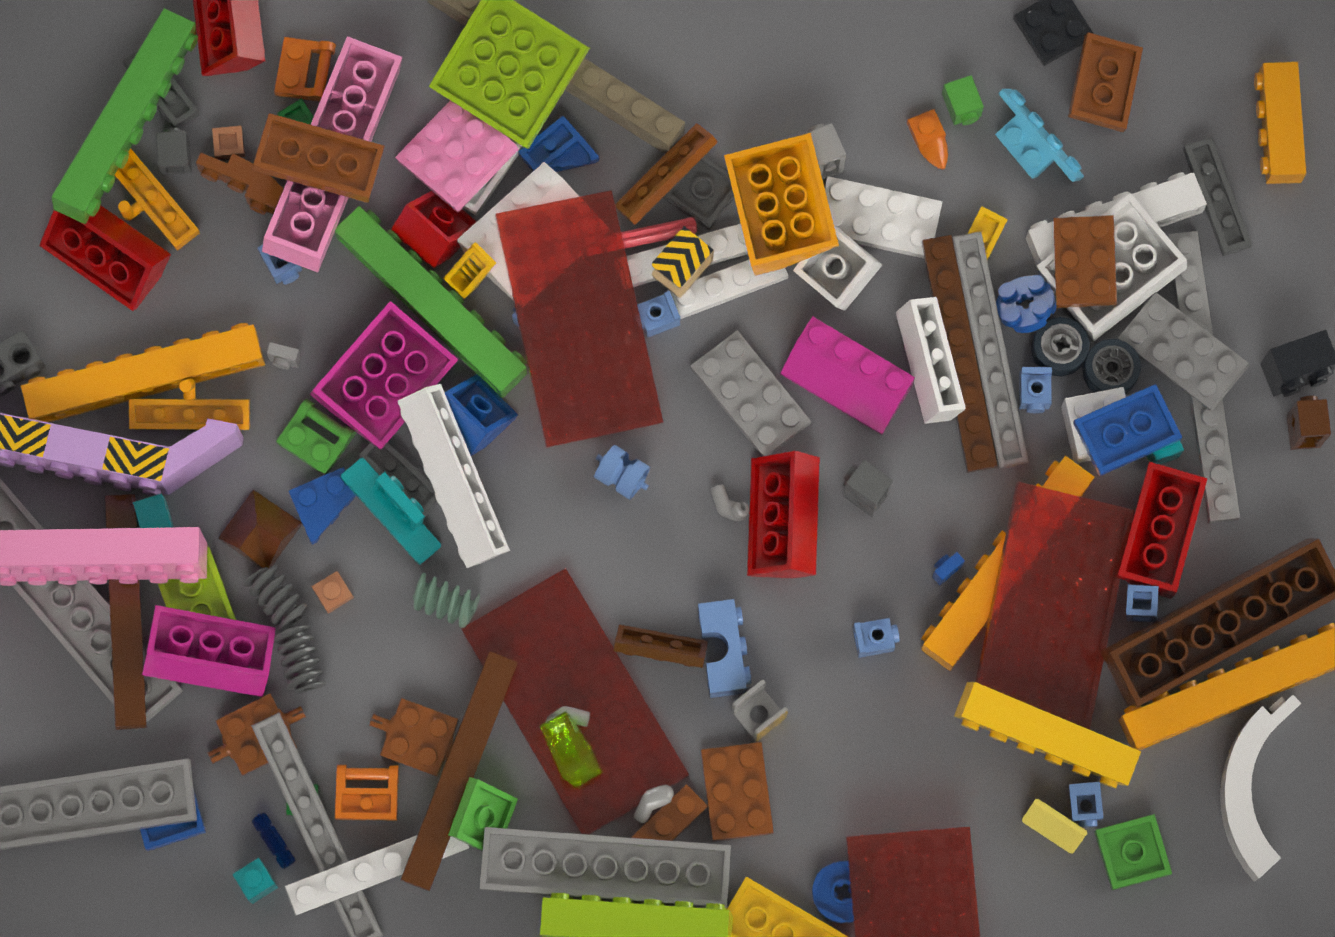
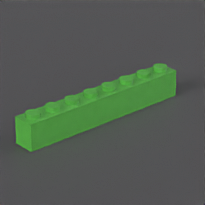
M165 8L163 9L53 193V210L83 224H86L90 216L94 217L97 214L101 205L100 199L104 192L108 193L115 182L114 175L118 168L123 169L129 158L128 151L132 144L137 145L139 143L145 122H150L157 111L156 104L160 97H166L171 86V78L174 74L178 75L183 68L184 56L187 51L192 52L198 41L195 22Z
M358 206L336 227V238L503 399L527 375V368L525 366L527 362L523 356L516 350L511 353L504 346L506 341L497 331L493 330L490 332L483 326L485 323L484 319L475 310L469 312L462 305L464 303L463 299L454 290L448 292L441 285L443 280L432 269L429 272L420 265L422 263L421 258L411 249L407 252L400 245L401 239L392 230L389 229L386 232L379 225L381 220L370 209L365 212Z

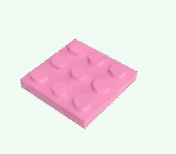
M450 100L395 158L398 163L455 211L459 212L519 149L503 133Z

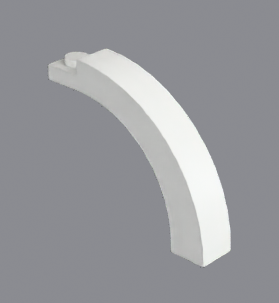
M1294 695L1287 701L1283 697L1278 699L1269 708L1272 714L1263 706L1255 712L1237 734L1227 755L1222 773L1220 805L1224 829L1236 858L1254 882L1276 864L1281 857L1263 835L1254 813L1251 792L1253 769L1258 753L1270 733L1301 705Z

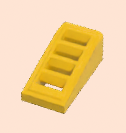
M475 242L443 279L465 299L478 287L496 265V262Z

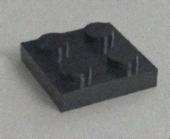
M1040 0L1015 14L1013 18L1043 66L1081 46L1088 32L1094 34L1072 0Z

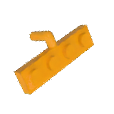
M130 148L126 165L123 169L118 168L114 176L136 202L130 206L128 201H121L118 204V209L127 221L132 220L144 211L178 251L200 234V231Z
M191 378L183 380L179 385L180 390L183 392V399H129V429H201L206 426L207 418L237 424L240 430L250 429V399H196L195 381Z

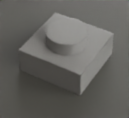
M270 342L267 350L268 358L273 362L272 365L286 370L290 369V366L299 368L302 357L298 349Z

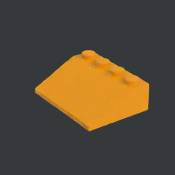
M811 133L724 155L751 267L755 276L786 268L839 246Z

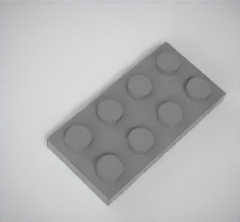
M1156 292L1118 337L1119 340L1131 345L1141 358L1211 412L1250 366L1246 360Z
M738 330L694 362L690 367L761 457L771 455L811 424V420Z

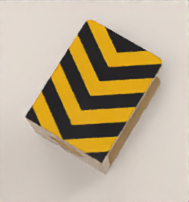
M683 226L652 262V267L654 268L652 277L678 298H681L712 263L714 249Z

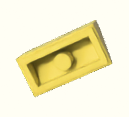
M1039 799L1033 801L1022 818L1024 824L1071 854L1075 852L1087 835V830Z

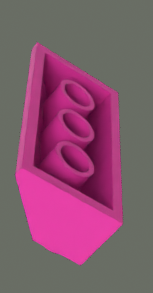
M813 316L798 338L780 375L881 435L909 393L915 379L911 374Z
M155 605L142 675L263 697L269 676L276 627Z

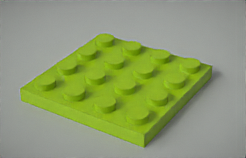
M481 0L429 87L518 144L529 149L590 48L514 0Z

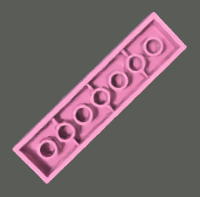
M347 36L311 125L371 142L399 75L402 57ZM287 180L265 233L262 252L319 272L349 197Z
M199 527L0 530V585L13 586L16 585V582L28 581L30 585H45L46 581H58L59 584L74 585L77 584V581L89 580L91 584L101 585L106 584L109 579H119V582L123 584H135L138 580L150 579L151 583L157 584L167 583L168 579H180L183 583H196L198 579H207V542Z

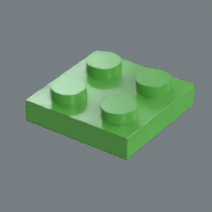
M469 777L448 835L483 851L485 827L507 829L518 799L479 779Z
M1155 814L1094 831L1111 890L1172 874Z

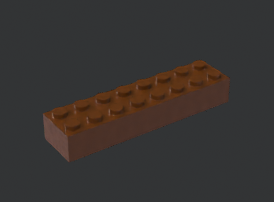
M1307 538L1101 650L1100 653L1126 704L1139 707L1335 599V569L1320 539Z

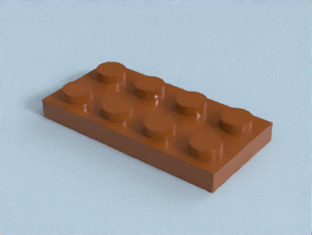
M269 113L252 170L369 203L385 146Z

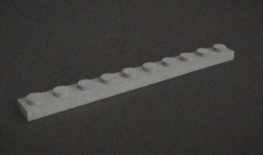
M1198 231L1168 234L1167 237L1187 259V269L1173 279L1177 309L1213 335ZM1190 395L1201 475L1208 478L1204 491L1208 523L1238 521L1240 513L1223 399L1211 412Z

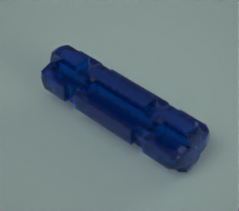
M263 812L252 819V823L256 830L261 832L260 836L273 856H277L276 861L282 869L290 867L296 859L291 851L286 849L287 845L275 826H271L272 822L267 814Z

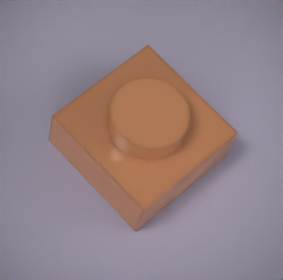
M241 125L212 128L215 159H230L232 153L239 157H245L243 128Z
M338 571L311 586L328 614L354 598Z

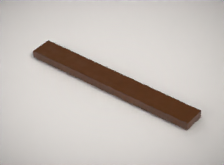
M135 494L105 496L106 529L137 528V517L133 502L136 501ZM109 579L116 730L147 728L144 675H142L144 660L140 580L135 584H123L119 582V579Z
M488 652L400 881L425 891H430L451 836L448 834L469 777L473 778L518 662L494 652Z

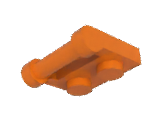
M284 37L274 90L275 95L320 102L326 88L331 55L335 54L336 44L330 41L318 42ZM312 53L320 54L314 87L306 88Z
M337 765L335 819L397 821L399 765H389V768H347V765ZM347 780H388V788H346Z

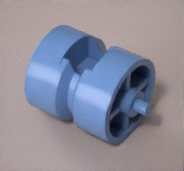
M613 445L606 455L601 456L598 454L595 458L600 463L594 478L607 486L614 484L616 491L627 499L631 500L641 488L644 490L648 489L649 485L645 483V479L651 467L638 459L629 460V454L618 446Z

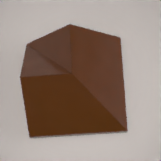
M253 490L218 539L260 568H270L303 523Z

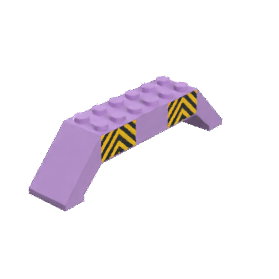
M0 413L1 466L13 468L15 464L24 465L28 471L41 474L44 470L53 471L55 476L64 479H72L73 476L83 477L85 482L93 485H102V481L113 483V487L123 491H131V488L142 489V493L148 496H155L161 493L170 495L241 447L244 440L237 424L208 418L206 426L174 445L167 447Z

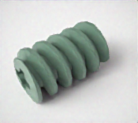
M422 573L413 595L414 610L420 611L425 606V613L427 615L433 614L436 610V617L441 620L448 613V623L453 624L459 618V627L465 628L476 612L480 594L474 600H471V590L468 589L461 596L459 595L460 586L456 585L450 592L448 591V581H445L439 588L437 587V577H433L429 583H426V573Z

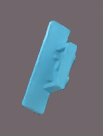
M1002 89L998 94L1016 115L995 135L1032 179H1035L1055 161L1072 182L1080 181L1084 177L1080 171L1082 169L1081 165L1074 157H1068L1061 149L1063 147L1062 142L1054 134H1049L1045 130L1042 118L1036 112H1030L1024 105L1026 100L1022 94L1015 89Z

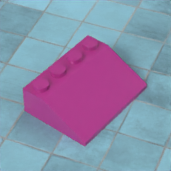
M390 301L312 390L310 395L333 415L381 450L405 422L401 416V409L397 401L425 387L437 385L458 359Z

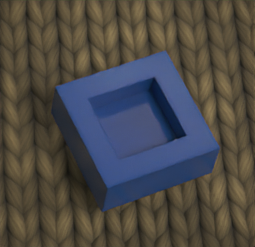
M958 552L951 557L948 554L944 555L934 564L936 570L932 578L941 586L963 567L965 560Z

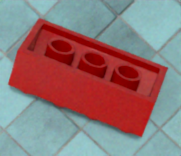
M193 0L202 76L248 71L265 62L258 0Z
M101 205L97 214L94 217L90 216L86 224L54 210L39 245L132 311L138 308L161 278L171 256L165 249Z
M790 451L751 458L747 576L800 578L816 575L820 457L799 451Z
M1153 462L1148 463L1117 577L1132 585L1159 586V596L1169 599L1174 597L1178 590L1208 478Z

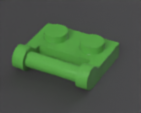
M306 398L276 442L321 474L326 475L350 444L356 431L349 426L345 428L315 408V403ZM306 418H311L338 436L339 440L334 445L304 425L303 422Z

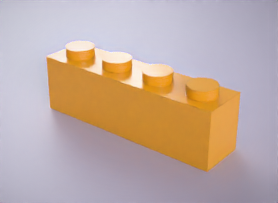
M1298 62L1263 63L1259 72L1255 73L1254 76L1255 90L1260 91V101H1257L1256 115L1257 118L1262 119V129L1258 131L1259 146L1264 148V157L1260 159L1261 174L1266 176V184L1301 183L1306 176Z

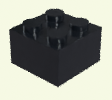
M1327 330L1271 348L1260 365L1273 397L1283 394V397H1288L1300 392V387L1310 384L1313 388L1328 382L1327 378L1334 374L1335 350Z

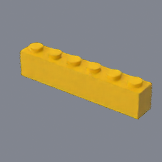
M976 682L966 683L954 717L962 719L961 725L974 731H978L979 727L990 731L989 737L1004 743H1006L1007 739L1018 743L1016 748L1030 754H1034L1035 750L1046 754L1044 760L1059 766L1062 765V762L1068 763L1073 766V772L1085 777H1089L1090 773L1101 777L1099 781L1101 784L1114 789L1118 785H1129L1141 753L1137 749Z

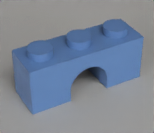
M734 599L698 604L702 639L718 638L726 644L728 649L727 655L722 660L706 663L710 698L745 694L746 685L751 684V674L749 666H743L742 655H747L745 636L739 637L738 625H743L741 607L735 608Z

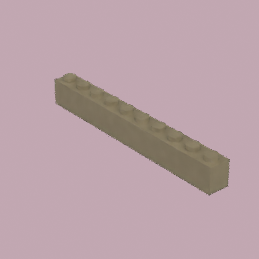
M427 0L428 3L464 26L481 1ZM585 58L565 91L664 154L685 134V122Z

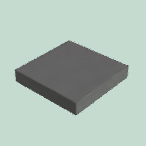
M705 155L663 199L689 217H693L696 222L710 231L734 199L728 171Z

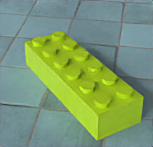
M551 893V898L543 897L540 925V936L731 937L733 916L730 910H726L724 904L706 903V908H696V906H693V902L675 901V906H665L662 900L644 899V904H634L631 901L632 899L627 897H613V902H605L600 899L601 896L582 895V900H576L566 893Z

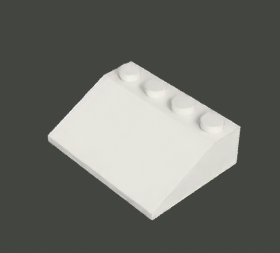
M543 162L460 236L457 241L464 254L476 242L496 262V265L487 274V277L516 304L523 308L602 238L609 229L568 183Z
M1131 193L1101 215H1114L1117 305L1066 307L1074 319L1085 329L1093 342L1187 269V259ZM1054 252L1036 267L1056 293Z

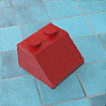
M430 191L406 204L391 230L399 236L402 242L416 251L426 263L435 268L449 260L461 248L457 239L471 228L476 221L463 209L459 212L455 211L438 195Z

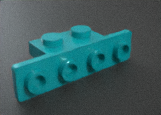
M360 458L341 474V479L417 564L421 565L441 548V543L423 524L425 518L422 514L424 512L423 507L416 499H409L404 494V487L395 476L389 477L385 472L379 475L364 458Z

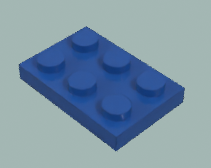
M1156 384L1073 421L1099 476L1174 444L1183 438Z

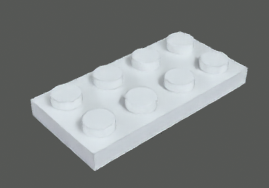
M827 176L825 192L835 227L843 231L857 244L925 259L921 242L924 239L935 238L943 201Z

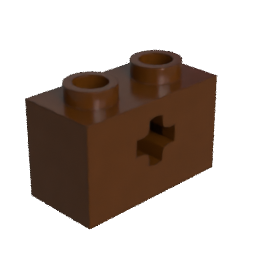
M1314 395L1304 396L1294 404L1287 414L1290 450L1321 448L1329 438L1331 428L1327 399H1318V396Z

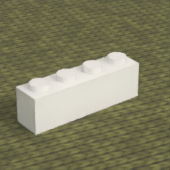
M936 297L911 299L896 311V316L911 374L915 377L914 385L924 424L951 421L964 411L966 407Z

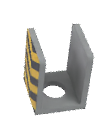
M763 679L733 702L731 708L732 714L755 742L785 720L788 714L786 707L780 710L765 691L766 682ZM756 706L764 707L768 712L766 721L763 723L752 721L750 718L752 708Z

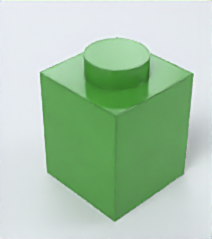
M972 75L944 84L942 96L953 125L959 123L969 125L979 120L984 106Z

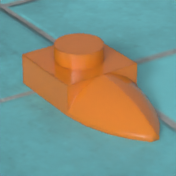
M935 109L908 119L907 125L923 157L935 167L941 170L945 169L948 159L946 133Z

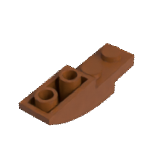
M200 153L196 165L202 177L212 182L221 180L228 183L227 186L238 193H243L245 190L244 196L251 210L265 215L266 212L274 214L284 188L270 175L253 171V163L233 153L228 163Z

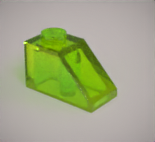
M565 711L540 726L562 778L574 787H578L602 773L590 745L568 712Z

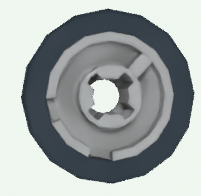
M1056 317L1049 319L1045 326L1037 330L1032 340L1031 352L1034 362L1038 367H1052V376L1063 377L1073 374L1082 367L1089 352L1090 341L1087 332L1080 323L1071 318ZM1058 342L1064 343L1066 347L1061 352L1057 351L1056 343Z

